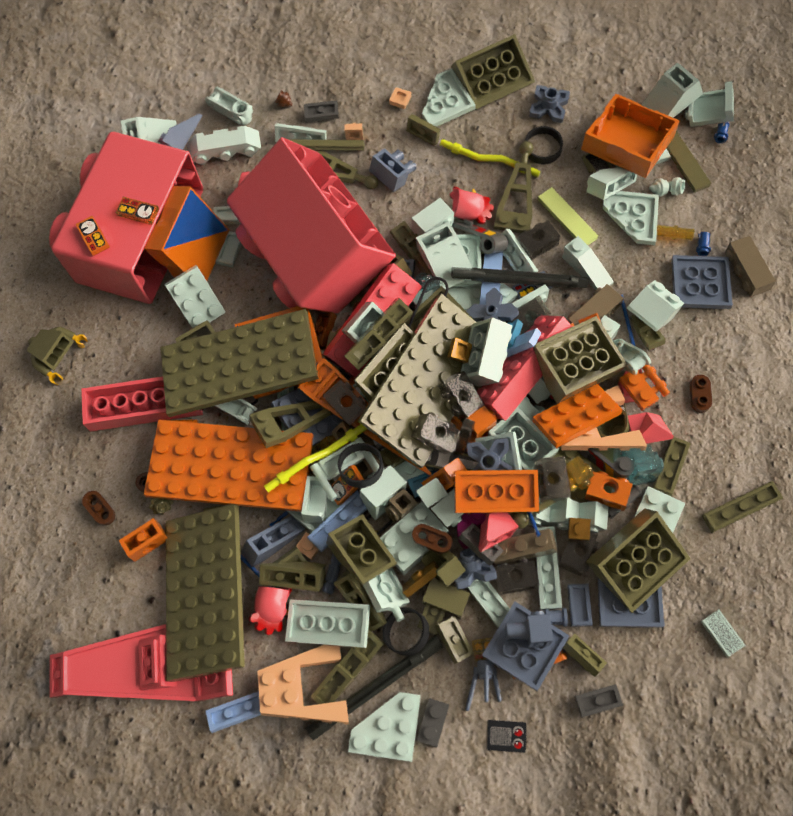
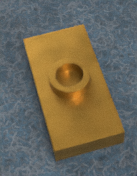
M435 561L431 562L424 569L415 571L411 579L402 585L403 593L407 598L438 575L436 570L439 567Z

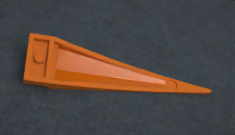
M323 358L317 364L319 379L301 383L298 388L315 403L356 428L360 425L358 420L368 406V402L336 367ZM367 429L363 432L371 439L375 440L382 446L386 447L396 455L400 456L407 462L417 467L415 464H413L411 461H409L407 458H405L403 455H401L399 452H397L395 449H393L391 446H389L387 443H385L383 440L377 437L370 430ZM425 465L423 468L417 467L426 474L432 475Z

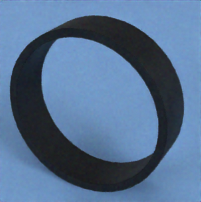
M539 126L530 130L525 137V141L538 134H547L558 141L560 149L557 153L548 157H541L531 153L528 159L537 164H550L560 157L563 148L561 134L556 129L548 126Z
M356 443L345 448L338 458V470L342 480L347 485L355 488H365L376 483L383 473L382 456L378 449L367 443ZM357 451H368L378 457L380 465L377 472L370 478L353 480L346 477L341 471L346 457Z
M405 607L400 608L403 615L415 613L421 619L422 634L419 641L412 648L405 651H398L392 646L390 631L393 623L396 621L393 612L388 616L386 624L383 626V640L386 646L393 652L401 656H411L421 651L426 645L429 638V624L422 614L412 608Z

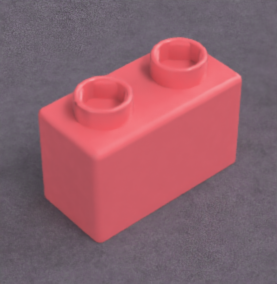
M110 132L99 153H91L84 160L80 172L81 189L70 211L62 212L53 221L50 229L49 243L54 255L77 284L146 304H152L168 269L144 249L154 226L161 217L163 207L173 186H189L200 197L203 192V186L188 151L117 132ZM123 199L130 200L129 203L122 202ZM136 201L139 204L135 206L131 205V202ZM142 203L154 207L149 219L136 217L135 213L130 215L118 211L121 204L133 206L136 208V211ZM92 215L110 248L94 256L89 251L75 225Z
M281 137L227 198L228 206L241 223L235 230L238 240L250 253L261 259H266L277 275V278L272 283L273 290L280 301L288 308L299 306L300 308L338 314L396 257L394 251L320 153Z

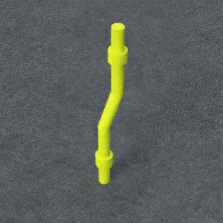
M444 139L440 142V146L451 150L452 153L461 154L476 161L502 162L511 167H515L516 162H518L503 155L478 154L463 148L461 144L456 142L451 143ZM531 167V175L539 177L541 171Z
M362 424L354 429L351 428L345 432L342 438L329 447L303 458L286 471L282 470L279 472L276 478L264 485L267 492H270L281 483L285 484L291 476L307 465L331 455L348 442L352 443L358 438L357 436L367 430V428Z

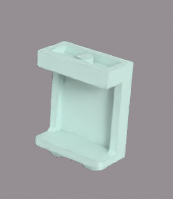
M732 81L725 82V89L703 92L699 98L688 106V110H685L686 121L689 120L690 127L734 121Z

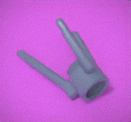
M488 660L477 661V667H474V675L465 708L466 711L470 709L478 675L479 679L484 680V701L486 703L489 701V680L493 677L497 700L501 702L497 668H494V664Z

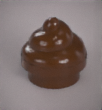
M282 90L274 101L280 108L293 105L289 93Z

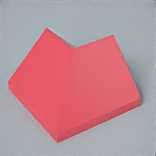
M645 412L628 416L629 432L640 430L646 444L673 439L672 433L660 415Z

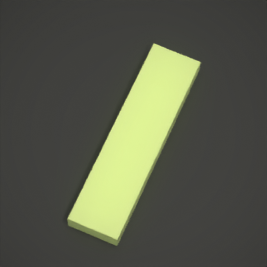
M552 187L538 196V201L574 239L579 236L587 245L598 239V235Z

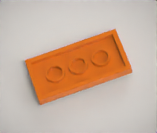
M597 383L533 416L532 422L555 448H558L621 415L622 408Z
M538 470L454 471L455 513L539 512Z

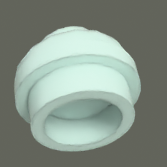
M676 177L668 182L669 191L673 195L683 194L685 180Z
M659 178L651 184L649 189L652 193L661 197L668 193L669 184L667 180Z

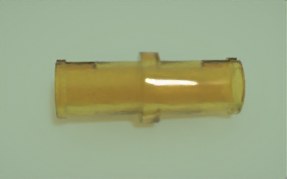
M657 224V236L671 237L672 240H676V238L693 240L695 229L680 228L678 225L672 227Z

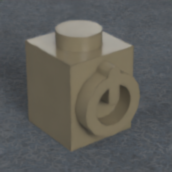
M402 489L389 500L385 511L390 519L394 522H399L416 507L417 502L411 494Z

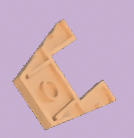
M618 385L605 390L619 406L624 405L625 399ZM597 428L560 446L561 450L598 448L599 451H607L608 448H619L620 451L640 448V451H644L647 447L640 430L600 437Z
M322 645L258 670L261 715L349 724L346 700L304 706L300 668L341 662L340 646Z

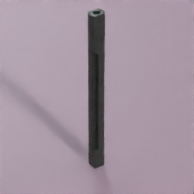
M452 267L451 269L452 278L470 279L472 281L546 285L566 288H587L589 282L588 278L578 277L577 275Z
M435 635L430 638L421 651L414 655L406 656L346 699L348 715L441 650L443 645L438 637ZM316 720L305 729L314 741L338 722L328 723Z

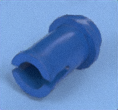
M725 122V126H723V123H718L717 132L714 134V139L717 143L722 144L728 140L729 122Z
M700 232L698 234L696 252L699 256H707L711 252V247L709 246L710 233Z

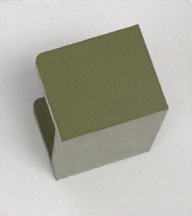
M429 550L420 558L425 567L433 561L436 562L439 568L436 570L438 575L435 577L447 587L466 571L457 557L450 551L439 554Z
M432 579L423 598V604H430L455 614L457 618L461 619L470 593L451 585L447 587L441 581Z

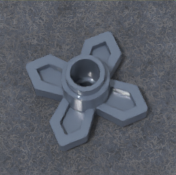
M537 85L534 98L538 102L531 105L529 116L539 119L548 113L553 122L563 123L565 110L561 106L568 104L570 91L561 89L558 91L553 87L547 88Z
M492 288L486 294V305L474 304L466 311L476 322L489 318H495L502 322L504 320L512 321L519 315L518 309L512 303L502 304L503 296L496 288Z
M507 438L496 439L489 450L480 442L467 444L468 456L479 462L472 471L512 470V466L500 460L509 451ZM488 457H492L494 459V463L492 465H489L487 463Z
M470 548L461 551L458 560L466 571L455 580L457 589L470 587L476 579L484 582L497 579L496 570L493 565L489 566Z

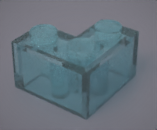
M646 444L647 447L644 451H640V448L620 451L621 457H629L634 462L635 468L629 477V483H633V485L654 482L664 469L662 458L658 456L657 452H653L652 447Z

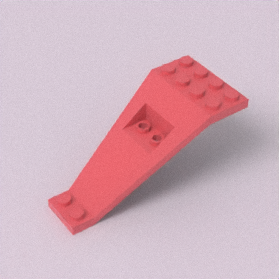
M166 624L50 655V698L82 695L206 701L233 695L232 670L174 682L166 681Z

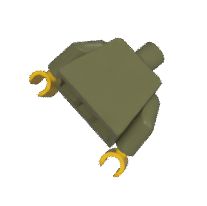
M60 326L49 330L42 329L36 337L29 339L27 351L32 354L30 359L33 367L45 377L48 376L50 382L58 386L54 382V378L60 377L63 380V377L56 372L52 373L51 370L54 371L74 341H76L79 348H85L84 344L80 343V341L88 342L85 335L80 334L76 336L74 332Z

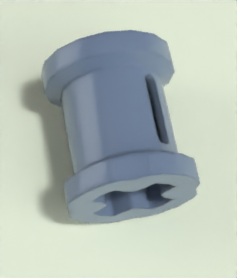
M562 608V610H544V614H550L552 625L568 626L566 608Z

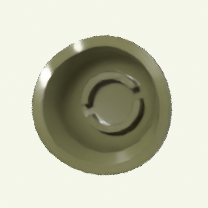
M622 409L621 415L596 427L600 436L606 437L629 432L630 425L627 413Z

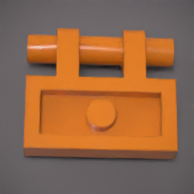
M650 365L642 367L644 370L642 374L639 371L636 375L629 372L619 379L641 411L658 402L659 398L656 393L660 392L663 397L670 394L665 381L660 380L656 374L657 371ZM650 378L655 386L651 388L646 379Z

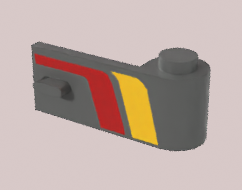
M464 219L462 223H454V227L481 236V249L486 254L501 253L508 247V240L503 234L474 225L472 221Z
M595 448L577 450L584 458L589 459L603 472L608 473L610 477H622L628 480L634 471V462L629 457H619L612 463Z

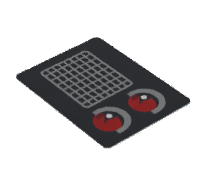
M488 720L487 750L525 753L526 722Z

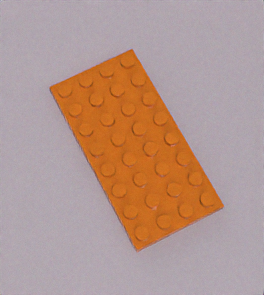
M158 420L144 496L302 512L310 464L291 476L288 482L285 484L281 483L270 492H267L264 485L276 478V475L282 470L286 471L303 458L311 455L314 435L313 433L300 432L285 442L266 448L255 428Z

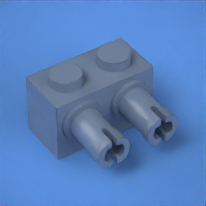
M384 148L372 156L369 171L392 192H395L406 184L408 174L415 171L417 166L412 160L403 165L400 162L404 159V154L400 152L401 150L398 149L391 154Z
M544 611L531 612V615L527 617L525 622L509 623L504 628L506 640L525 638L528 648L547 647L553 642L550 614H544Z

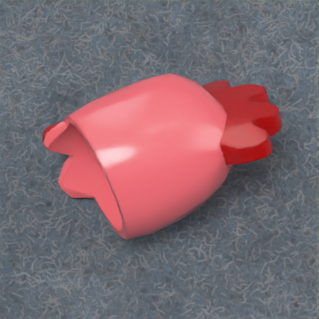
M455 186L452 188L453 192L450 193V198L453 199L452 210L454 217L461 220H477L482 225L485 224L486 220H490L492 217L490 212L494 210V206L489 203V197H483L476 193L474 189H472V192H468Z
M258 588L254 602L255 612L249 617V622H255L254 628L257 631L264 629L266 635H271L274 630L276 632L282 631V620L288 615L286 602L292 588Z

